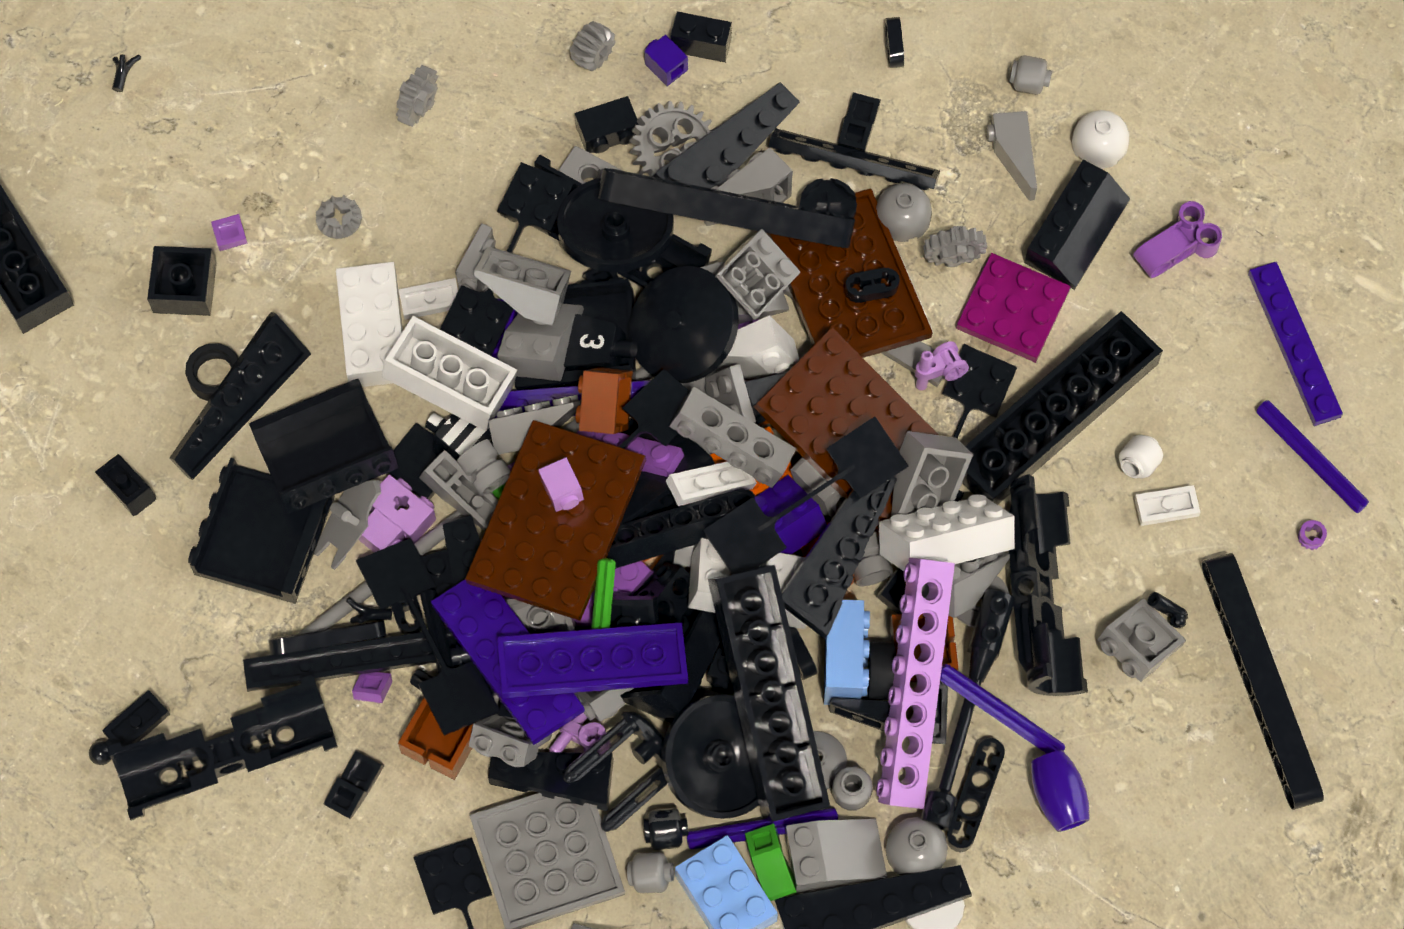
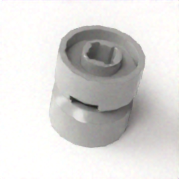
M488 439L469 448L457 460L467 476H473L471 483L481 496H485L507 482L511 473L503 460L496 459L498 452Z
M874 532L866 545L864 556L854 573V580L857 586L874 585L886 580L893 574L890 562L880 555L879 533Z

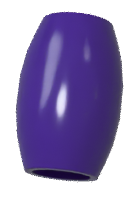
M1058 750L1031 761L1034 793L1045 817L1056 831H1066L1090 820L1087 791L1079 771L1063 750Z

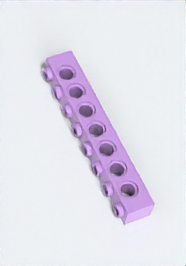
M909 558V563L904 569L906 587L905 594L900 600L902 618L901 625L898 626L896 631V641L898 643L897 656L894 657L892 662L894 681L888 694L890 704L889 717H887L884 725V732L887 735L886 744L880 756V762L883 767L882 775L878 780L876 788L877 796L879 797L878 802L883 804L924 809L955 563ZM925 583L929 587V593L926 598L921 593ZM921 614H923L925 617V624L920 629L918 626V618ZM919 644L921 655L918 659H915L914 649ZM915 675L917 677V686L912 690L910 688V680ZM910 706H912L914 713L912 718L908 721L906 718V711ZM908 736L910 744L908 749L903 751L902 742ZM904 767L906 771V776L900 782L898 779V773L900 769Z

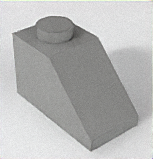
M803 457L791 469L794 481L807 494L827 482ZM831 485L812 497L819 504L825 520L829 522L845 500Z

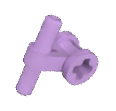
M955 342L943 343L933 353L930 351L922 352L921 359L917 363L915 370L917 378L916 388L918 390H925L928 380L943 375L947 381H953L967 373L969 366L965 360H961L957 353L959 349Z
M582 713L561 727V734L549 750L550 752H562L568 743L573 741L583 746L585 752L606 733L603 725L596 722L582 726L587 719L585 714ZM610 741L605 743L597 753L604 750L610 744Z

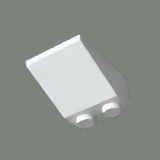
M769 315L738 329L731 351L723 363L715 370L719 372L740 364L744 379L755 380L788 372L799 361V356L794 339Z

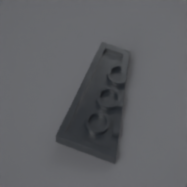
M537 752L536 759L524 767H513L505 763L501 758L491 757L488 780L490 785L525 793L529 790L541 793L543 797L554 799L557 796L570 799L571 803L583 806L584 803L597 805V809L608 811L614 758L613 754L610 753L581 780L567 784L563 780L565 769L583 753Z

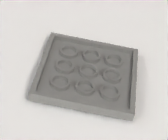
M537 793L470 815L505 929H522L625 895L606 833L601 828L602 821L596 805L584 803L582 806L571 803L570 799L557 796L551 799L543 797L541 793Z

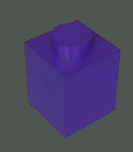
M666 34L659 40H653L644 51L645 65L666 86H669L688 71V56Z

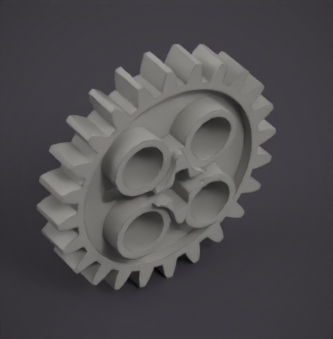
M671 101L666 103L665 108L660 103L654 107V110L649 108L645 112V116H641L637 120L639 125H635L632 129V132L636 135L632 136L629 140L630 143L636 145L629 151L630 154L638 155L633 165L641 164L643 167L639 174L648 173L652 177L654 173L665 166L664 160L672 161L713 130L708 129L712 122L711 119L703 122L701 120L703 111L695 115L693 114L694 106L691 105L687 110H684V105L681 101L675 108ZM677 125L683 126L687 131V135L680 133ZM652 134L660 136L662 144L655 142ZM689 139H697L696 142H689L685 144L680 150L678 148H673L660 156H654L653 154L665 151L670 145L676 147L680 144L685 143Z

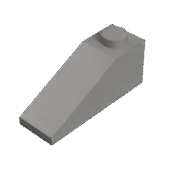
M1027 111L994 113L991 124L987 125L988 142L993 141L994 153L1029 201L1035 200L1037 183Z
M444 450L424 470L419 478L442 500L465 517L471 515L473 522L486 531L498 500L491 493L481 496L471 483L473 476H467L457 461Z

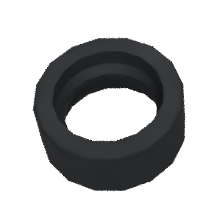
M209 343L198 347L186 362L185 374L191 390L200 399L206 401L211 399L219 386L207 387L202 385L197 377L199 367L211 359H223L232 368L238 360L237 354L230 347L220 343Z
M870 642L868 661L869 699L888 700L889 690L893 686L894 673L892 671V662L895 657L894 643Z

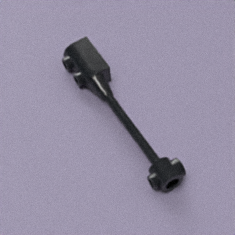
M989 589L985 591L967 652L971 653L969 679L980 687L994 661L999 657L1015 601L1012 595L998 590ZM966 698L963 701L939 788L928 791L920 817L922 820L937 824L941 830L950 829L958 801L950 791L975 708V704Z

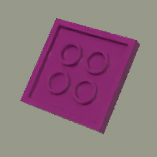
M991 253L957 323L956 329L1036 363L1070 292L1071 286Z

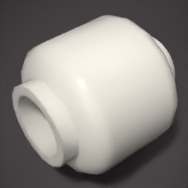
M1145 435L1133 436L1119 454L1121 468L1131 478H1148L1163 459V452L1157 440Z

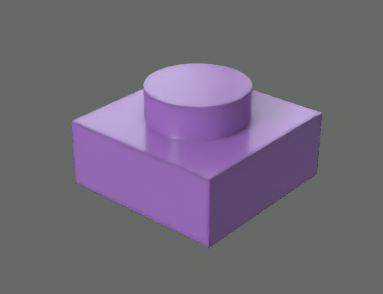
M239 214L211 222L219 251L248 244Z
M382 672L360 674L352 690L353 698L355 700L383 703L392 684L391 674Z

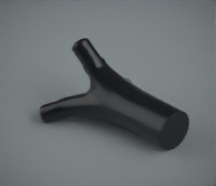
M121 54L119 59L118 57H113L112 60L116 66V73L112 90L123 92L127 74L131 67L141 60L140 55L132 57L126 63L124 54Z
M350 597L346 599V602L359 612V615L350 619L352 624L356 622L361 624L369 620H392V609L390 608L380 611L379 608H369L358 604Z

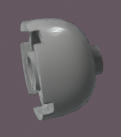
M907 183L894 184L885 189L877 201L878 217L888 227L894 241L908 242L909 239H914L915 237L918 239L928 230L932 218L931 203L926 193L917 186Z
M912 817L903 820L893 828L888 836L885 851L889 865L895 873L901 876L941 869L946 861L948 846L945 834L937 824L922 820L920 817Z

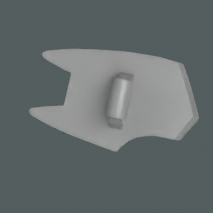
M369 480L345 490L339 501L331 505L330 511L332 514L319 538L314 555L319 556L330 543L338 548L331 565L332 569L335 570L342 563L347 553L367 529L369 512L381 494L380 480Z

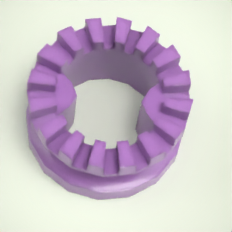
M1316 520L1305 522L1298 533L1301 546L1311 550L1321 547L1327 536L1325 526ZM1312 528L1313 530L1316 529V532H1319L1320 539L1315 537L1313 541L1309 540L1305 535V531L1310 532Z

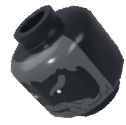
M676 808L651 810L648 818L643 819L645 842L650 843L654 850L679 848L682 845V837L688 836L687 818H681L680 812Z

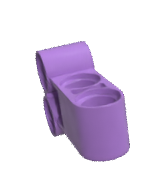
M1195 201L1184 203L1180 207L1176 224L1145 242L1134 252V258L1150 278L1159 276L1194 253L1202 258H1210L1217 253L1222 239V232L1215 224L1203 223L1205 210L1201 204ZM1192 216L1197 221L1190 222L1187 221L1184 217ZM1210 238L1214 243L1207 244L1201 239Z

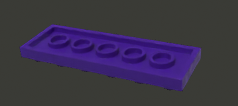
M463 580L431 601L434 610L533 745L585 712L584 706L574 693L502 698L497 637L527 635L530 633L500 594L466 583V580Z
M682 622L497 637L502 698L688 684Z

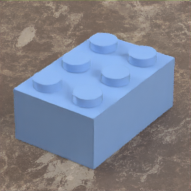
M842 600L843 603L833 626L825 637L824 705H830L831 698L861 699L862 696H867L869 669H863V667L868 666L869 640H864V638H868L870 611H864V600Z
M728 835L675 867V877L708 929H765L777 922L778 913Z

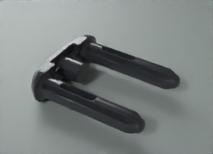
M623 712L621 714L622 720L565 769L563 774V780L567 784L578 782L632 734L638 735L642 740L632 750L635 758L642 764L648 762L653 756L657 759L655 762L659 768L603 817L601 828L605 832L619 828L667 785L661 757L664 737L652 724L635 712ZM617 734V738L597 754V751ZM655 782V785L635 802L636 797Z

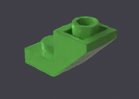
M775 824L745 833L750 856L759 882L769 900L773 901L796 893L791 868L783 854Z

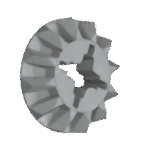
M345 195L342 197L331 196L326 202L322 201L320 208L316 211V223L319 230L324 235L334 239L346 238L355 233L362 220L361 210L355 200H350ZM335 209L340 210V213L344 214L342 216L343 220H341L342 225L339 224L336 218H332L335 216Z

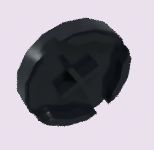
M822 178L806 186L801 194L800 206L854 218L857 202L855 192L848 184L838 179L823 180Z

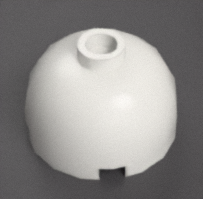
M1098 110L1090 112L1083 116L1074 128L1072 138L1074 154L1101 169L1113 167L1127 153L1129 144L1127 125L1121 117L1111 111Z

